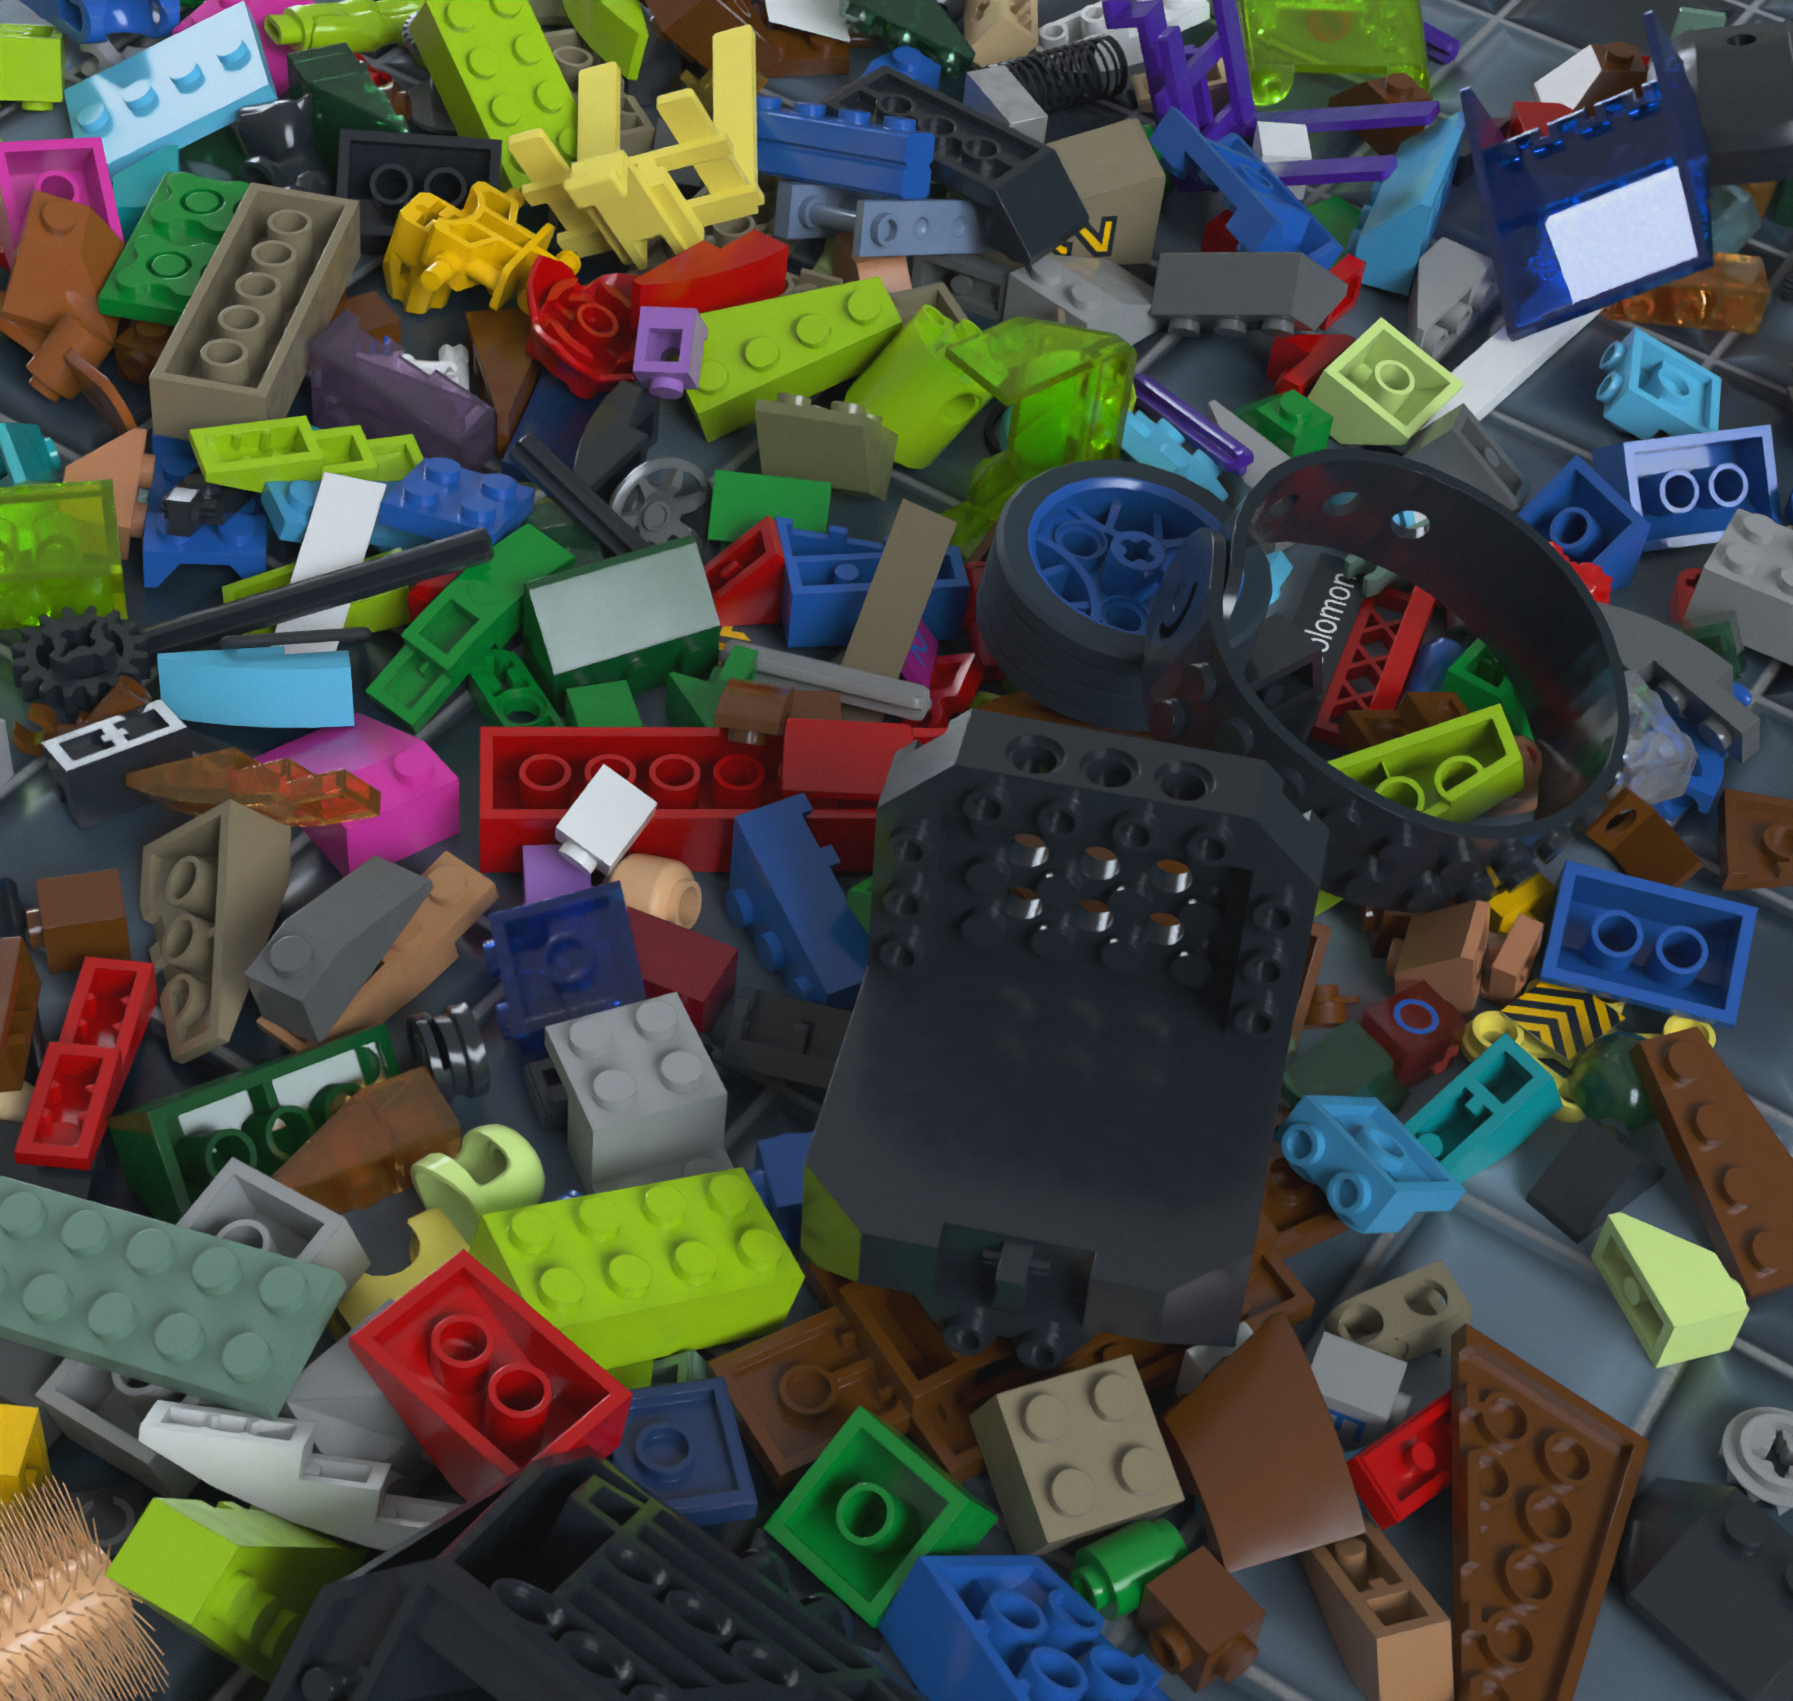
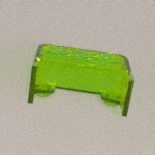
M1017 316L946 347L945 357L1006 407L1013 404L1006 450L981 460L971 473L967 501L939 514L957 522L949 545L959 547L964 564L998 520L1005 503L1024 482L1047 469L1076 461L1119 460L1137 362L1135 348L1119 335L1026 316Z

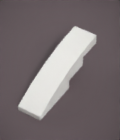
M157 1400L140 1424L139 1442L209 1485L287 1521L370 1548L388 1551L462 1505L387 1494L391 1469L390 1463L312 1453L316 1422L277 1417L275 1421L241 1411Z

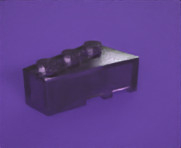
M345 309L309 343L313 426L320 429L361 425L367 440L413 434L423 458L442 457L452 459L458 462L461 468L479 472L496 454L495 409L438 370L435 369L429 375L402 357L405 352L404 347L392 339L383 344L359 328L358 325L361 318L349 310Z

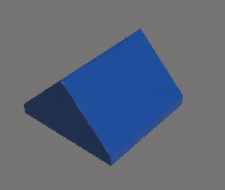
M1578 454L1517 514L1548 542L1554 541L1556 545H1560L1563 549V554L1569 557V561L1577 562L1578 565L1583 562H1590L1596 564V566L1600 565L1605 575L1611 576L1613 579L1612 584H1610L1611 592L1631 586L1651 524Z

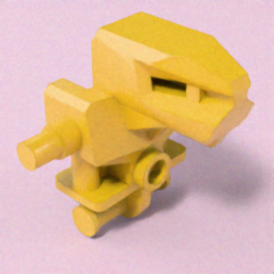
M477 181L471 187L462 210L432 193L420 192L399 212L382 265L387 292L392 299L402 301L405 312L425 314L430 308L442 309L447 304L452 289L458 292L482 284L487 292L492 295L489 307L493 310L498 311L506 301L514 299L517 293H519L517 298L518 306L524 313L529 315L526 284L531 266L538 254L565 263L573 269L575 275L581 269V260L571 250H562L556 257L547 252L555 231V226L547 222L535 234L516 223L518 210L525 203V198L520 190L510 188L503 193L486 182Z

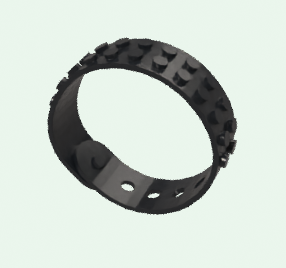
M1356 448L1324 449L1292 457L1270 469L1244 497L1217 532L1202 527L1195 530L1183 542L1164 574L1148 620L1142 668V702L1147 725L1154 741L1266 760L1283 778L1284 786L1282 793L1302 814L1312 810L1330 829L1320 890L1363 906L1386 911L1427 913L1474 900L1488 902L1497 894V890L1504 887L1508 894L1515 892L1540 872L1533 863L1536 857L1547 865L1576 839L1568 829L1571 825L1582 833L1601 815L1608 805L1601 797L1614 787L1625 766L1623 757L1629 737L1630 716L1624 669L1609 625L1585 583L1572 566L1539 532L1509 508L1458 478L1427 464L1396 454ZM1344 492L1357 493L1352 500L1339 505L1325 504L1330 497ZM1403 511H1416L1425 515L1429 523L1421 528L1408 529L1396 524L1392 518ZM1294 542L1329 547L1346 552L1408 580L1433 596L1459 617L1488 647L1502 666L1519 696L1527 716L1533 740L1542 753V769L1538 780V801L1533 821L1508 826L1464 824L1440 819L1409 808L1382 796L1342 773L1299 741L1285 728L1255 694L1243 676L1229 645L1225 630L1233 612L1242 581L1245 548L1263 543Z

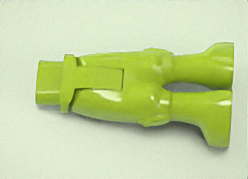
M346 0L334 3L296 5L286 8L283 15H266L264 28L266 34L277 45H289L296 52H306L309 48L313 54L322 56L374 52L389 44H398L406 47L402 39L405 21L409 19L411 14H416V11L421 9L425 0H380L376 2L373 0ZM409 50L415 65L420 69L426 70L427 67L423 59Z

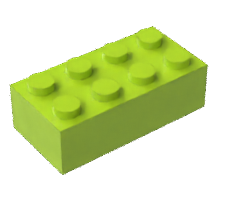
M426 0L409 25V31L458 136L502 140L501 192L505 193L510 188H516L522 192V185L532 183L508 149V137L514 134L537 128L543 129L571 169V163L577 162L578 107L528 0Z
M743 1167L481 1214L468 1252L605 1370L779 1331L805 1278Z

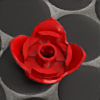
M538 254L531 266L526 284L527 305L530 316V335L525 342L527 353L533 359L541 362L550 373L567 383L568 388L573 394L583 399H592L598 392L613 390L622 379L627 382L639 381L633 372L637 332L629 329L632 280L641 275L625 273L604 274L587 285H580L573 269L565 263Z

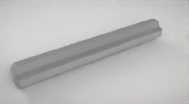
M739 640L727 641L724 650H720L718 660L721 662V667H723L734 645L758 651L756 681L795 686V690L837 691L840 692V699L843 704L916 722L921 721L932 707L933 700L930 699V689L928 687L901 679Z

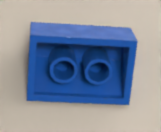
M1771 424L1623 442L1591 450L1594 471L1651 524L1642 552L1719 542L1738 508L1752 514L1767 516L1775 523L1783 526Z
M1566 860L1554 885L1556 889L1545 921L1540 947L1538 981L1733 1030L1736 1025L1758 907Z

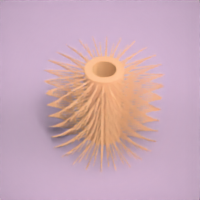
M53 1475V1480L70 1516L47 1476L45 1478L67 1519L58 1507L55 1498L51 1496L44 1483H42L59 1513L58 1516L52 1508L43 1487H41L45 1496L43 1498L51 1509L56 1521L55 1523L34 1483L32 1485L55 1530L29 1487L27 1488L44 1516L47 1525L37 1512L33 1501L27 1498L37 1515L40 1525L38 1524L23 1494H20L40 1537L15 1493L14 1496L36 1537L13 1500H11L26 1528L25 1531L18 1521L12 1506L9 1505L22 1536L19 1534L5 1505L1 1501L21 1543L0 1510L14 1538L13 1540L0 1519V1524L6 1536L5 1538L0 1532V1537L5 1546L4 1548L0 1541V1546L3 1550L2 1552L0 1549V1554L4 1559L3 1561L0 1557V1701H33L32 1695L36 1701H49V1699L50 1701H55V1699L60 1701V1698L62 1701H73L67 1689L73 1695L75 1701H79L72 1686L80 1701L83 1700L79 1692L84 1700L87 1701L83 1691L90 1701H93L92 1696L96 1701H100L95 1689L100 1694L102 1700L105 1701L96 1681L108 1701L111 1700L101 1681L114 1701L117 1700L109 1683L115 1689L120 1701H123L109 1671L126 1701H129L113 1670L132 1700L135 1701L120 1674L121 1672L136 1698L138 1693L131 1684L125 1668L131 1675L143 1700L146 1701L127 1662L152 1701L130 1661L131 1658L141 1673L144 1683L147 1682L154 1692L140 1668L139 1660L157 1692L151 1678L152 1674L146 1668L137 1647L163 1693H165L144 1654L145 1652L168 1688L169 1685L141 1639L167 1675L169 1673L137 1626L163 1656L164 1654L133 1615L136 1614L153 1631L155 1629L133 1609L130 1598L141 1603L143 1602L129 1595L125 1589L104 1575L112 1563L110 1560L111 1543H109L108 1555H106L99 1546L95 1520L92 1518L96 1544L93 1543L78 1497L76 1498L88 1538L65 1483L63 1482V1486L79 1526ZM60 1523L64 1527L65 1533L63 1532ZM44 1527L46 1528V1530L48 1531L49 1535L51 1536L52 1541H51V1539L48 1537V1535H47V1533H46ZM26 1536H27L28 1539L30 1540L31 1545H32V1548L30 1547V1545H29V1543H28V1541H27V1539H26ZM10 1540L12 1541L13 1545H14L15 1548L17 1549L18 1554H17V1553L15 1552V1550L13 1549ZM126 1645H127V1646L129 1647V1649L131 1650V1652H132V1654H133V1657H132V1655L130 1654L129 1650L127 1649ZM114 1654H115V1656L117 1657V1659H118V1661H119L121 1667H120V1666L118 1665V1663L116 1662L115 1657H114ZM97 1667H98L99 1670L102 1672V1674H103V1676H104V1679L102 1678L101 1674H100L99 1671L97 1670ZM85 1677L88 1679L92 1690L86 1683Z

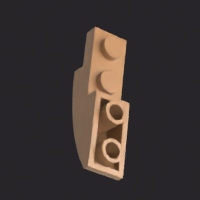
M445 851L421 875L432 880L434 888L322 1043L385 1022L434 982L459 957L455 942L499 898L495 883L448 851ZM262 1015L256 1020L259 1029L293 1053L317 1045L313 1041L262 1018Z

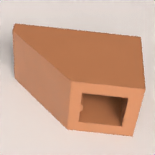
M134 428L66 466L56 519V549L128 560L131 537L143 539L145 515L148 510V504L138 502L140 488L151 490L156 455L145 453L146 429Z

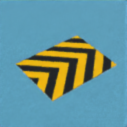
M1540 982L1500 1010L1501 1013L1568 1061L1626 1019L1593 994L1546 982Z

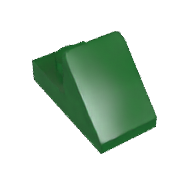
M734 645L724 666L716 665L708 681L676 672H669L667 675L666 716L673 727H718L713 726L715 713L727 682L733 677L756 681L758 651Z

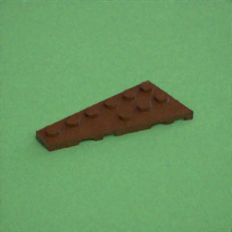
M1465 1323L1451 1335L1454 1701H1572L1650 1441Z

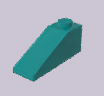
M0 423V502L56 484L59 481L56 472L61 470V461L50 437L43 438L38 424Z
M1505 1032L1409 1119L1404 1126L1462 1184L1516 1150L1561 1109L1563 1104L1553 1076Z

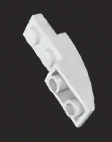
M1162 0L1167 27L1179 25L1182 32L1210 19V3L1207 0ZM1102 1L1088 5L1082 10L1039 28V44L1031 51L1034 54L1038 51L1042 52L1046 49L1060 47L1064 44L1068 45L1082 39L1086 40L1090 37L1107 34L1119 42L1125 53L1128 66L1143 63L1137 27L1107 30ZM1102 40L1109 46V48L1113 52L1118 64V68H1120L1119 61L1114 49L1107 41ZM1098 43L1097 46L1104 54L1109 70H1113L1114 65L1109 53L1103 45ZM1083 50V56L1087 61V52ZM1095 51V58L1100 72L1105 71L1104 64L1098 52ZM1074 53V58L1078 63V54ZM1066 55L1065 61L1069 65L1070 58ZM1057 57L1056 63L1060 68L1061 60ZM1048 60L1047 66L1049 69H1051L1052 63ZM1082 62V72L1087 73L1084 63ZM1073 64V72H1077Z

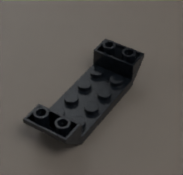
M886 65L839 88L816 102L826 105L825 115L838 117L839 109L871 112L870 123L883 125L884 116L910 118L916 120L915 130L933 133L935 145L933 162L929 164V168L932 170L930 180L943 183L968 196L973 202L992 208L986 245L1006 255L1013 262L1031 267L1088 226L1089 215L1055 149Z

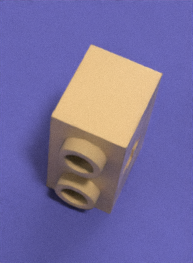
M966 0L964 8V54L970 64L977 70L990 64H997L1001 61L1006 62L1019 56L1024 57L1039 44L1037 0Z

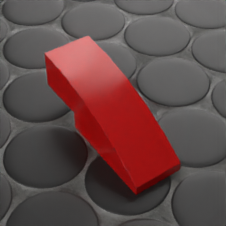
M756 229L721 249L704 240L632 280L629 329L638 332L641 306L696 308L699 314L778 297L785 290L789 245Z

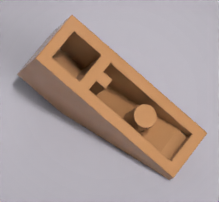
M1366 1512L1361 1514L1367 1533L1297 1553L1349 1676L1367 1701H1454L1451 1620Z

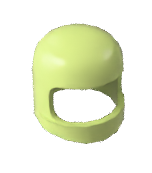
M500 1124L478 1126L468 1131L462 1139V1148L454 1159L442 1153H429L410 1168L412 1182L426 1210L432 1207L440 1208L469 1246H471L481 1214L539 1204L544 1194L545 1174L536 1151L517 1131Z

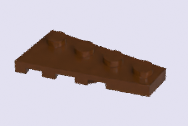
M1697 1026L1640 1041L1628 1052L1717 1256L1730 1278L1735 1279L1740 1284L1746 1301L1792 1288V1156Z

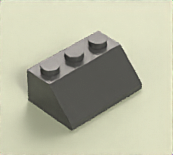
M1302 252L1160 253L1150 315L1167 324L1170 333L1184 337H1197L1200 334V330H1214L1215 333L1223 336L1239 338L1245 337L1247 330H1261L1263 334L1268 336L1290 338L1293 337L1294 331H1315L1347 295L1348 284Z

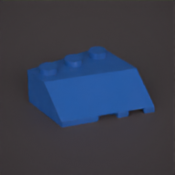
M1037 1555L919 1556L877 1626L896 1654L903 1670L911 1677L920 1693L931 1701H1173L1157 1686L1164 1673L1143 1654L1132 1658L1122 1650L1117 1649L1100 1633L1103 1628L1104 1617Z

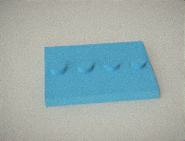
M244 0L63 90L73 137H101L111 183L113 182L114 175L167 145H178L180 149L237 121V113L244 106L259 105L278 100L254 16Z

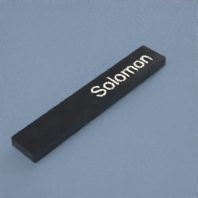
M1321 553L1292 620V624L1322 648L1323 694L1276 717L1285 728L1306 746L1365 599V596L1362 594L1363 578L1367 574H1358L1347 580L1343 576L1345 559Z

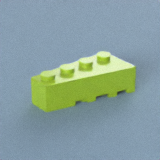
M880 276L701 313L700 316L709 331L708 339L704 340L699 389H683V393L707 443L755 422L754 410L756 399L776 402L778 393H790L808 398L863 373L904 327L903 321ZM679 355L672 356L668 361L679 362Z
M1500 703L1328 761L1330 765L1382 796L1431 816L1467 824L1524 788L1522 756ZM1319 889L1314 917L1342 901L1343 898Z

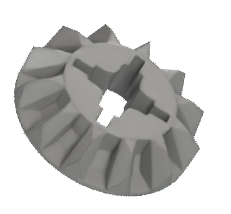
M1757 1407L1743 1411L1734 1417L1726 1427L1717 1456L1725 1461L1727 1465L1726 1483L1740 1484L1747 1490L1748 1498L1753 1502L1763 1500L1773 1504L1778 1516L1793 1508V1412L1776 1407ZM1773 1443L1775 1444L1776 1453L1779 1454L1781 1464L1789 1467L1784 1478L1779 1477L1778 1473H1775L1772 1462L1765 1460Z

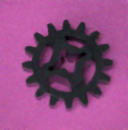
M89 605L84 615H75L68 606L62 608V618L56 620L42 614L38 616L40 629L23 627L20 630L22 642L12 643L11 646L15 687H22L23 699L27 703L40 699L42 704L51 707L53 710L58 706L65 707L67 718H74L79 708H88L91 713L117 683V679L121 675L128 676L141 685V680L150 679L151 677L147 635L139 634V625L135 620L121 624L120 611L113 610L106 616L101 617L97 616L96 606Z

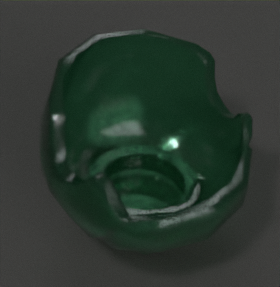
M1625 1031L1609 1032L1589 1044L1574 1059L1567 1073L1570 1095L1586 1117L1597 1121L1610 1117L1619 1118L1626 1122V1129L1628 1131H1634L1641 1126H1648L1659 1122L1628 1052L1637 1043L1647 1040V1038Z

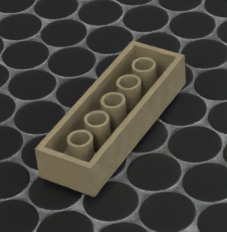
M250 183L149 376L153 434L179 438L180 440L190 442L188 437L189 430L286 418L360 258L359 201Z

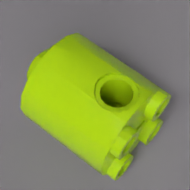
M925 304L846 391L845 402L866 407L865 413L882 417L881 425L898 435L894 463L922 470L940 455L1006 384L1008 377L1002 367L993 361L982 347L987 342V339L977 325L968 319H962L957 324L943 316L933 306Z

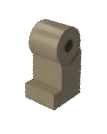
M1440 1259L1347 1299L1328 1315L1324 1328L1330 1334L1401 1361L1403 1360L1404 1362L1434 1350L1441 1358L1451 1354V1335L1465 1323L1470 1325L1473 1308ZM1441 1295L1445 1300L1446 1306L1441 1301Z

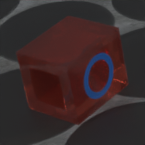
M1423 980L1364 1010L1352 1053L1393 1096H1396L1454 1065L1468 1023L1459 1015L1457 1009L1450 1002L1444 1000Z

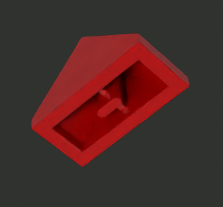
M768 515L703 566L721 627L780 623L785 558L776 521Z

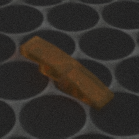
M235 747L126 774L127 787L165 808L196 817L229 799L289 827L324 826L380 816L381 791L344 768L316 775L290 758L261 764Z

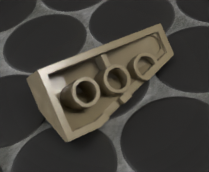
M232 799L223 802L143 847L139 905L142 919L154 926L157 942L149 948L151 962L154 963L155 967L162 969L166 986L160 996V1005L172 1060L181 1064H185L229 1042L250 988L244 974L266 946L289 886L291 827Z

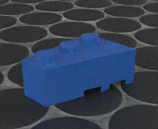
M803 792L735 816L729 891L724 895L725 908L731 922L739 929L744 928L756 945L757 954L763 967L768 972H775L787 988L790 997L853 1011L867 968L869 936L846 904L847 898L831 870L838 867L841 863L832 844L820 848L806 823L807 815L812 813L813 808L805 793Z

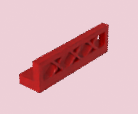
M1415 585L1412 595L1385 587L1381 593L1372 597H1365L1318 713L1310 739L1352 751L1338 731L1337 727L1339 725L1330 722L1332 718L1343 716L1347 710H1397L1406 688L1416 652L1423 643L1437 600ZM1375 605L1403 613L1404 616L1397 620L1385 622L1374 607ZM1381 641L1390 652L1389 654L1371 658L1362 645ZM1366 676L1376 690L1357 694L1348 681Z

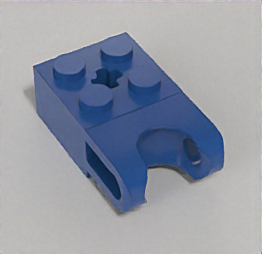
M20 0V2L37 13L38 17L48 21L78 44L107 43L106 34L116 32L142 34L153 39L167 38L173 36L172 30L180 24V0H154L159 9V14L153 10V0Z

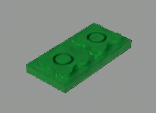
M166 171L98 296L99 314L176 326L250 184L243 181L229 182L198 177L188 172L174 173Z

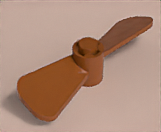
M0 291V315L6 291ZM66 311L51 332L0 317V330L33 354L26 364V368L33 374L28 382L37 391L54 402H58L62 396L73 401L81 391L118 436L138 428L127 405L114 385L97 370L114 347L100 332Z

